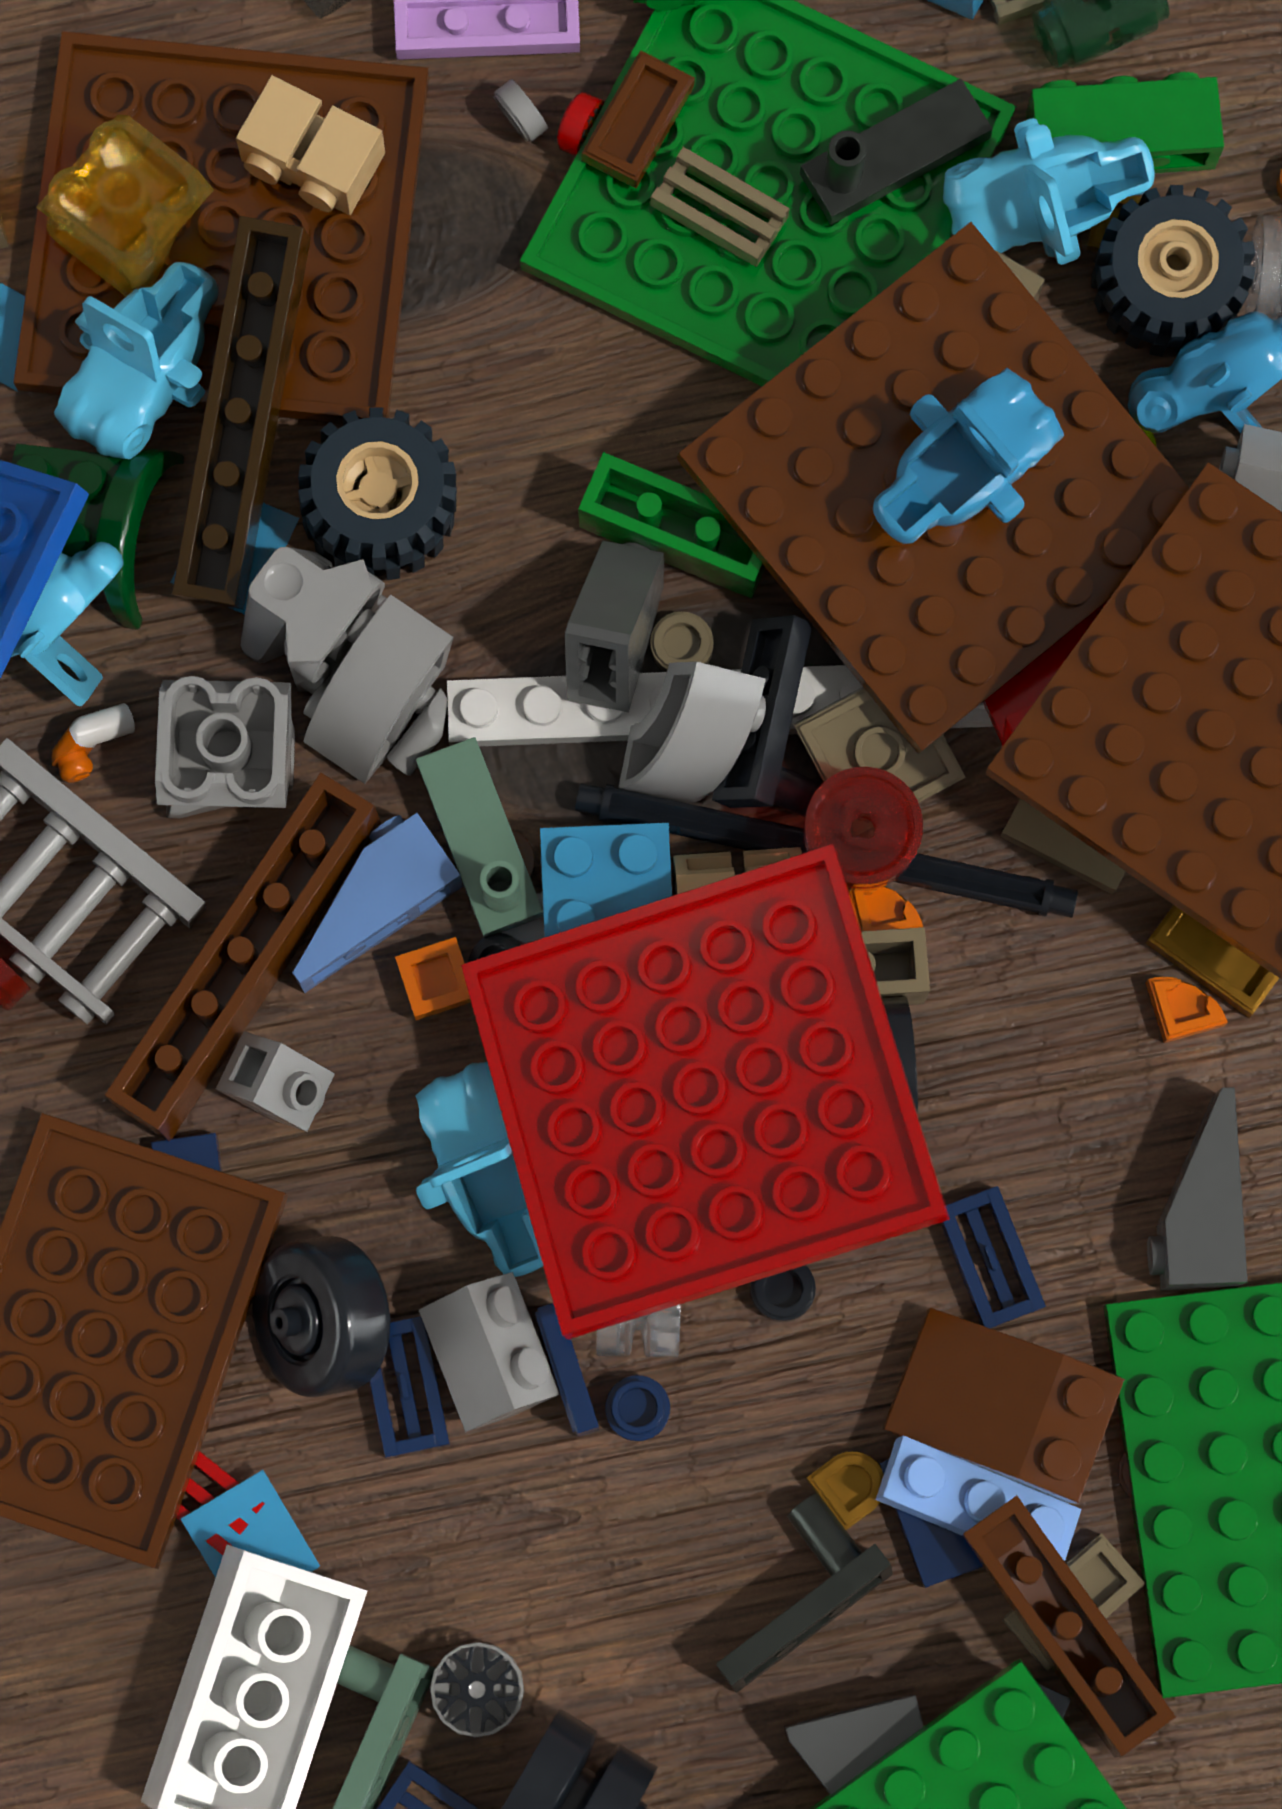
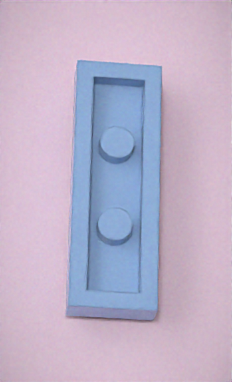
M904 1435L895 1440L875 1499L963 1536V1533L1017 1495L1064 1561L1082 1510Z

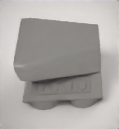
M280 547L274 551L250 584L241 636L243 653L258 663H265L285 654L297 691L310 692L313 695L322 683L325 682L329 685L343 659L353 646L347 640V636L359 616L366 609L376 613L387 598L382 595L385 583L367 571L363 559L332 567V563L317 552Z
M195 676L183 677L178 680H163L159 690L155 787L157 805H166V817L184 818L224 807L286 808L288 791L293 790L295 728L291 716V683L270 682L257 677L245 679L242 682L206 681Z

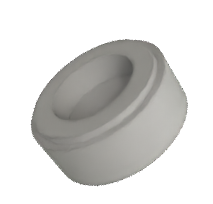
M510 79L494 91L493 98L498 107L525 141L529 140L532 142L548 129L541 114L514 80Z

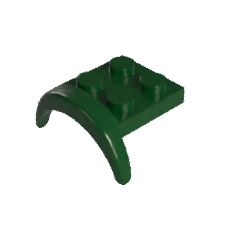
M16 443L12 464L77 483L89 493L62 553L72 557L76 553L86 551L93 544L101 541L114 546L122 555L123 566L103 590L116 619L126 628L140 629L143 619L137 605L134 586L135 549L140 522L155 484L168 468L176 464H183L184 456L174 451L149 449L139 452L132 459H121L93 452Z

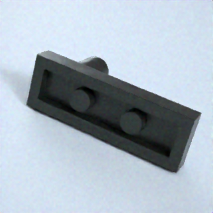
M962 78L859 134L854 131H841L831 139L828 151L801 165L800 175L830 225L990 139L993 128Z
M818 1493L811 1495L798 1504L787 1515V1518L831 1577L716 1663L721 1674L735 1693H738L893 1575L890 1562L877 1545L873 1544L866 1551L862 1552Z

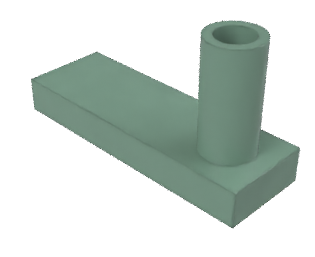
M476 737L417 758L418 769L457 870L461 875L462 883L484 939L496 933H502L544 917L539 899Z
M349 1645L337 1684L377 1701L379 1704L333 1809L377 1808L431 1684L435 1667L400 1654L396 1665H393Z

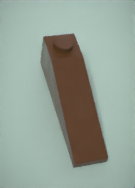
M1017 1495L963 1533L964 1538L1114 1758L1124 1756L1176 1718L1175 1714Z

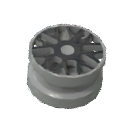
M481 1642L461 1645L446 1654L434 1670L430 1687L433 1707L441 1721L456 1733L471 1737L492 1735L510 1724L521 1708L525 1691L522 1672L513 1657L498 1646Z

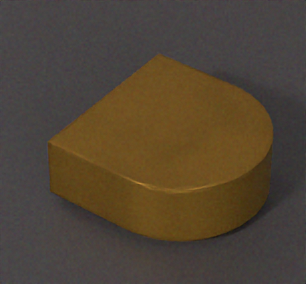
M852 1451L835 1456L806 1479L845 1530H848L879 1505L880 1502L875 1499L884 1474L877 1462L870 1456Z

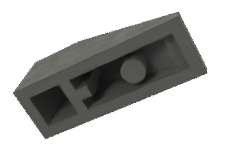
M1235 1087L1221 1088L1212 1096L1156 1226L1157 1236L1148 1237V1269L1150 1275H1160V1290L1238 1288L1248 1282Z

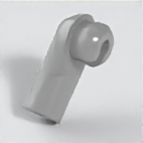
M430 686L414 712L417 716L413 724L386 756L397 769L408 776H411L418 768L416 759L428 755L443 735L448 701L441 688L436 691Z

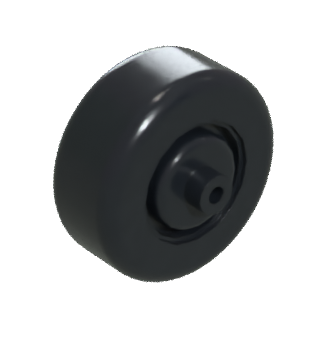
M323 1236L287 1242L276 1248L267 1257L261 1267L252 1303V1315L259 1350L273 1376L286 1389L304 1397H320L352 1391L368 1383L375 1376L385 1358L390 1337V1310L386 1290L377 1268L368 1255L355 1243L345 1238Z

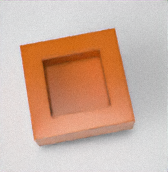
M456 937L395 956L416 1021L471 1003L461 967L465 963Z

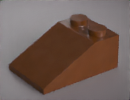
M928 1308L882 1430L899 1437L904 1435L1063 1502L1079 1503L1125 1379L1059 1352L934 1308Z

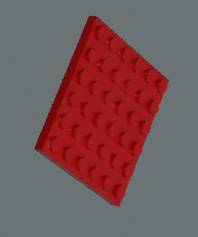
M833 844L461 965L561 1333L567 1340L950 1220L839 857Z

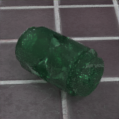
M1044 0L1043 8L1032 12V20L1038 41L1050 64L1054 68H1059L1065 64L1075 68L1157 31L1158 23L1168 19L1170 12L1167 0H1089L1088 2H1083V0ZM1118 28V31L1112 34V41L1107 43L1110 38L1109 32Z

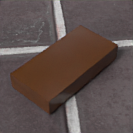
M640 50L582 152V161L637 189L693 90L695 78Z

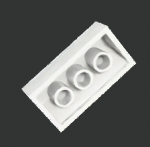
M226 1545L141 1802L151 1809H295L367 1590L231 1545Z

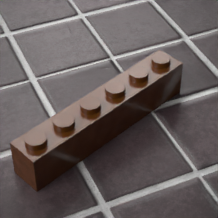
M320 772L105 1093V1096L117 1109L170 1142L355 865L363 849L371 841L369 838L370 834L382 824L373 804Z

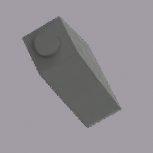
M602 540L565 630L567 700L629 712L664 588L663 552L650 550L638 543L618 544Z
M910 1694L785 1725L784 1730L789 1743L826 1791L832 1794L890 1750L923 1728V1723L916 1696Z

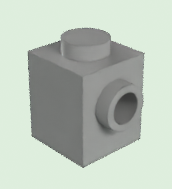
M243 1031L216 1090L271 1120L307 1132L315 1115L324 1103L325 1094L335 1073L280 1042Z

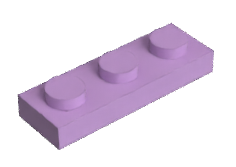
M394 0L397 60L580 52L578 0Z

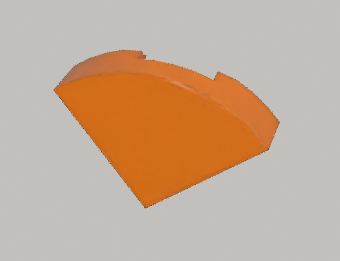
M863 879L847 882L861 931L923 927L915 907L896 891L873 880Z
M1155 977L1145 982L1164 1043L1224 1027L1228 1023L1217 1001L1192 984L1174 977Z

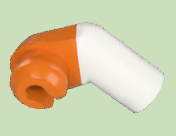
M122 703L80 716L72 722L52 749V766L59 768V775L63 781L74 783L90 776L93 763L88 754L97 744L134 733L135 724L129 707Z

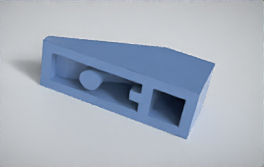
M418 813L405 821L401 815L395 816L381 824L370 834L369 838L373 843L365 847L293 971L297 983L304 993L463 887L461 875Z

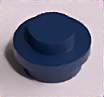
M641 1375L629 1376L620 1380L610 1390L605 1404L606 1418L610 1427L622 1438L630 1441L649 1440L658 1435L668 1422L670 1416L669 1397L665 1389L654 1379Z

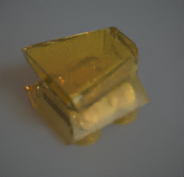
M118 114L113 120L104 122L95 129L90 137L89 148L72 167L62 169L54 175L49 184L48 194L36 208L49 217L47 220V231L57 243L127 297L136 289L152 287L155 284L180 228L214 189L202 174L130 116Z

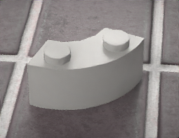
M392 595L386 599L376 613L366 609L359 616L347 636V640L353 646L343 659L329 685L324 682L316 689L303 712L311 718L303 742L364 784L384 762L387 754L403 736L406 726L417 706L445 668L453 641V636Z
M701 662L669 663L663 687L653 708L641 722L630 727L619 788L688 804L700 801L709 794H713L714 789L724 780L739 757L749 733L757 731L763 722L766 701L762 693L766 679Z

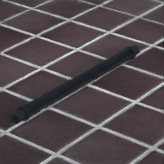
M581 783L577 795L575 811L598 815L599 821L603 822L610 820L624 824L669 823L670 834L744 850L800 847L803 854L833 844L842 870L846 872L1036 912L1038 916L1046 917L1047 913L1072 918L1076 906L1078 890L1054 885V880L1047 878L1044 881L614 788V785L606 784V787L603 788Z

